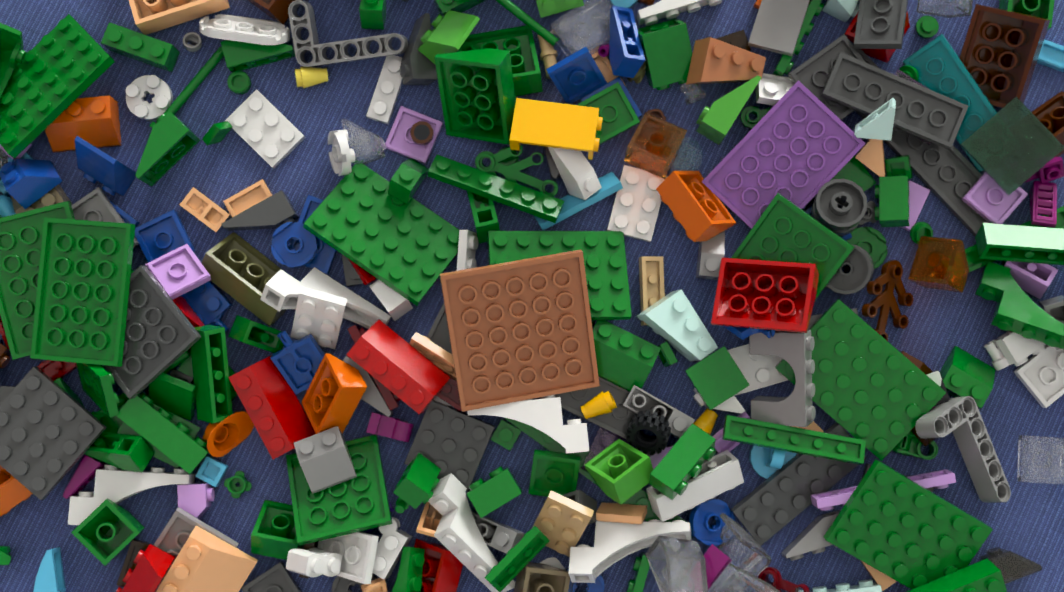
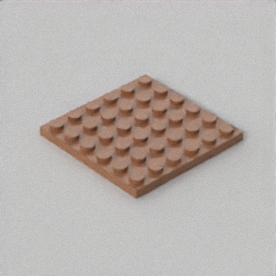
M582 250L440 274L462 412L600 386Z

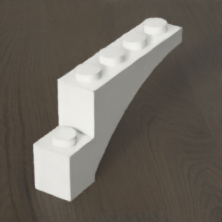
M661 0L651 6L638 10L636 18L639 25L645 24L650 26L665 17L673 19L678 17L679 13L685 11L693 13L708 4L710 7L722 3V0Z
M315 267L301 281L280 269L266 283L260 300L279 312L282 309H296L301 286L346 298L347 304L343 318L367 329L379 319L387 325L391 318L389 314Z
M555 395L541 397L542 399H528L467 411L468 416H499L530 425L561 444L565 448L566 454L589 451L587 423H581V419L567 420L568 425H563L561 398L555 397Z
M105 464L103 469H96L94 496L93 491H79V495L70 496L68 525H80L107 498L119 504L127 498L147 489L171 484H192L195 482V474H189L180 468H174V472H165L163 467H151L150 471H143L141 473L126 471L110 464Z
M450 473L440 479L432 490L433 495L428 501L442 515L434 536L491 592H499L485 579L490 570L498 564V561L485 543L474 520L465 492L467 488ZM512 580L501 592L513 589L515 581Z
M657 519L649 520V522H643L642 524L596 521L594 547L581 544L570 548L568 574L571 582L595 583V579L602 572L627 555L657 544L691 541L690 522L683 520L662 522Z

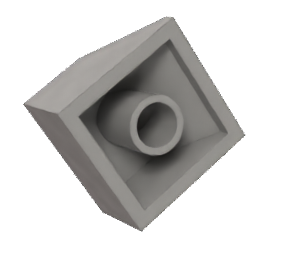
M338 426L293 443L312 494L357 477L345 438Z

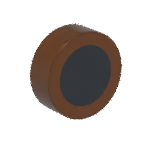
M424 121L415 123L410 131L412 140L418 145L430 143L434 136L431 125Z

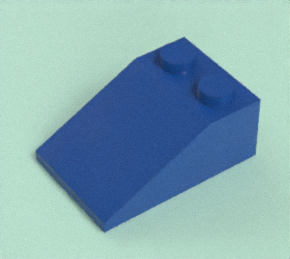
M76 136L74 140L78 169L85 173L83 177L94 184L96 181L104 184L102 189L113 196L115 193L124 196L136 178V172L79 136Z

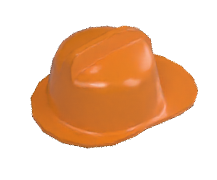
M235 412L221 422L209 423L202 439L207 443V450L213 457H222L251 434L254 424L247 412Z

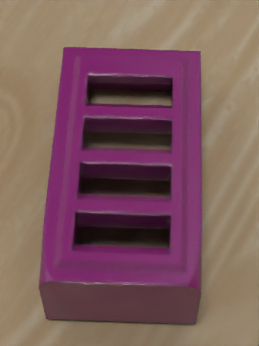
M1034 181L1029 191L1031 224L1055 228L1057 223V184L1050 182L1042 184L1041 181Z
M84 455L62 497L68 499L70 496L77 495L95 477L96 469H103L107 463Z

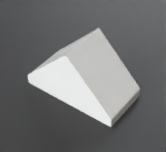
M380 280L369 286L394 321L413 309L409 300Z

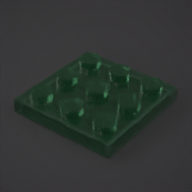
M1017 97L961 144L1007 195L1015 191L1064 149V146Z

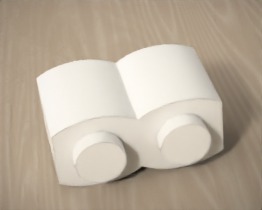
M294 548L288 551L286 569L308 577H318L320 575L333 577L340 573L342 556L338 553L319 548H310L308 550Z

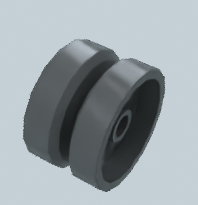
M833 179L825 183L818 191L811 208V216L838 236H845L852 233L863 219L868 206L867 196L863 189L855 182L847 179Z
M853 245L855 247L828 283L827 287L829 289L846 295L857 293L867 287L874 273L873 259L860 246ZM846 264L851 267V271L847 274L845 271H842V267L846 266Z

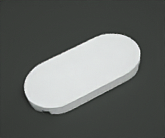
M217 14L215 19H209V16H205L199 21V31L211 38L260 45H279L286 43L290 39V29L288 27L285 28L284 24L276 21Z

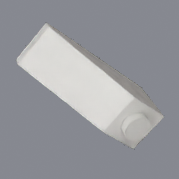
M548 147L569 195L586 200L602 188L594 168L581 151Z

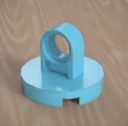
M752 445L749 452V461L759 476L768 479L796 456V453Z

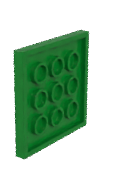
M777 193L731 258L816 264L819 272L817 299L855 247L784 196Z
M377 435L346 441L357 477L314 494L310 490L297 454L286 455L296 537L299 546L392 524Z

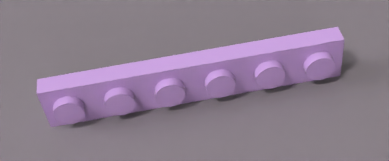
M947 469L907 476V478L924 488L944 489L949 487L948 484L956 483L955 473ZM857 486L811 494V502L822 511L832 510L835 505L843 504L844 506Z

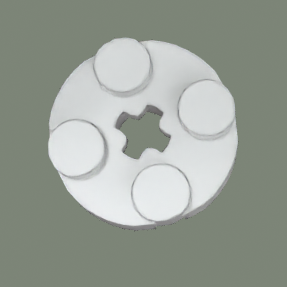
M156 75L138 77L125 90L126 104L129 110L135 116L146 121H156L173 102V94L169 85ZM150 93L151 95H155V97L152 98V103L144 101L146 94Z
M346 129L330 131L328 134V145L332 144V152H329V158L335 174H339L338 176L351 173V163L355 162V153L352 148L349 149V136Z

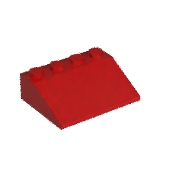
M722 258L711 324L807 333L819 279L816 264Z

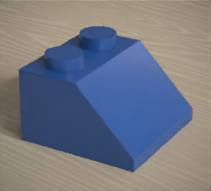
M17 158L13 162L3 165L0 171V178L6 191L24 209L28 208L62 182L51 160Z

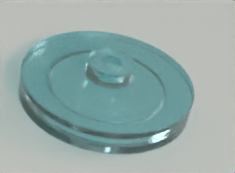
M677 136L670 139L662 151L663 165L670 173L673 171H697L703 159V152L699 143L688 136Z

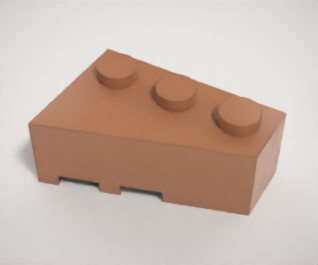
M712 37L696 40L686 85L747 82L757 75L762 79L766 57Z

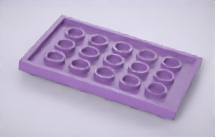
M798 80L707 175L702 183L752 229L777 193L784 196L800 209H803L816 196L820 188L829 182L866 143L861 138H857L843 121Z

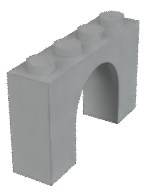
M775 330V335L771 336V338H768L763 333L749 336L750 355H770L784 359L792 367L796 379L794 390L790 396H757L752 399L751 419L785 426L807 427L813 422L816 415V409L812 406V397L815 395V384L812 383V374L815 371L812 351L814 350L815 340L811 336V330H807V333Z

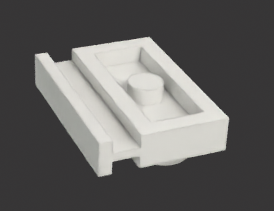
M763 73L762 79H760L756 86V103L774 106L794 83L789 77Z

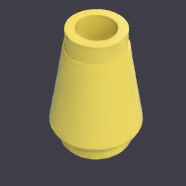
M300 66V69H295L297 87L305 89L328 82L327 68Z

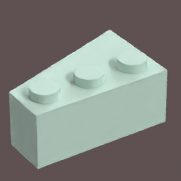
M682 289L670 292L636 316L639 320L649 325L656 334L661 335L667 340L668 344L689 361H701L718 348Z

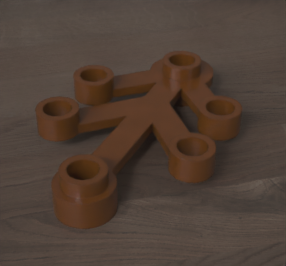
M890 260L884 263L881 275L874 281L868 282V294L878 296L870 303L862 306V315L870 318L877 315L878 308L881 306L877 327L874 330L887 341L888 335L885 332L889 310L895 328L905 329L909 323L908 317L901 315L893 294L894 287L898 294L900 306L909 307L913 303V295L906 293L902 283L903 269L901 263L897 260ZM886 284L885 290L882 292V286Z

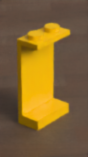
M516 98L509 139L510 150L520 151V144L522 143L588 152V159L593 160L594 152L599 150L600 138H596V133L602 129L603 117H599V108Z

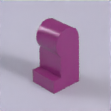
M372 412L366 432L409 442L414 424Z

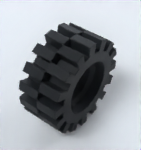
M646 410L645 414L643 411H639L638 415L635 413L629 422L625 435L627 436V442H630L629 445L632 447L636 446V449L639 451L643 450V453L646 455L647 452H650V455H654L655 451L657 454L661 453L666 448L671 427H668V420L664 421L665 417L663 415L657 417L658 413L655 411L653 415L650 414V410ZM641 430H650L653 433H655L656 436H648L644 434Z

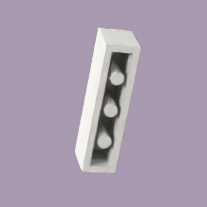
M728 450L713 456L710 461L705 460L701 465L702 469L696 478L691 477L687 482L688 486L682 495L677 494L673 500L653 486L646 488L652 511L664 522L686 510L693 509L709 499L715 498L723 492L734 489L736 486L744 483L739 460Z

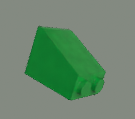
M674 18L638 28L649 85L657 90H664L669 88V84L672 83L685 84L692 58V49L686 23Z

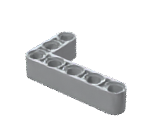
M295 0L288 7L297 62L303 67H316L404 53L408 48L407 38L397 33L319 44L312 5L306 1ZM300 5L305 7V14L302 17H299L297 14V8ZM303 28H307L309 31V37L306 40L301 38ZM396 37L401 40L399 50H394L392 47V40ZM372 41H377L379 44L377 53H372L370 50ZM351 44H354L357 48V53L353 57L348 53V47ZM330 47L335 51V56L331 60L326 56V51ZM308 50L311 51L313 55V59L310 63L306 62L304 58V55Z
M971 396L950 398L948 402L937 405L917 420L915 429L920 438H943L953 432L977 494L982 502L1003 503L1010 499V486L977 404Z

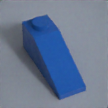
M612 5L610 8V64L613 75L629 78L635 77L645 62V57L633 10Z

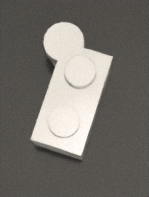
M1008 331L997 339L985 344L984 348H986L991 356L996 371H999L1012 364L1016 367L1028 361L1027 357L1033 354L1034 356L1043 352L1046 349V344Z
M391 517L392 524L379 527V531L383 535L377 544L373 573L384 580L390 577L402 556L403 547H407L413 537L401 529L398 530L400 521L395 517Z

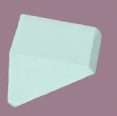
M891 98L856 124L854 135L857 138L891 141L896 100Z

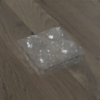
M1019 435L1017 481L1064 485V438Z

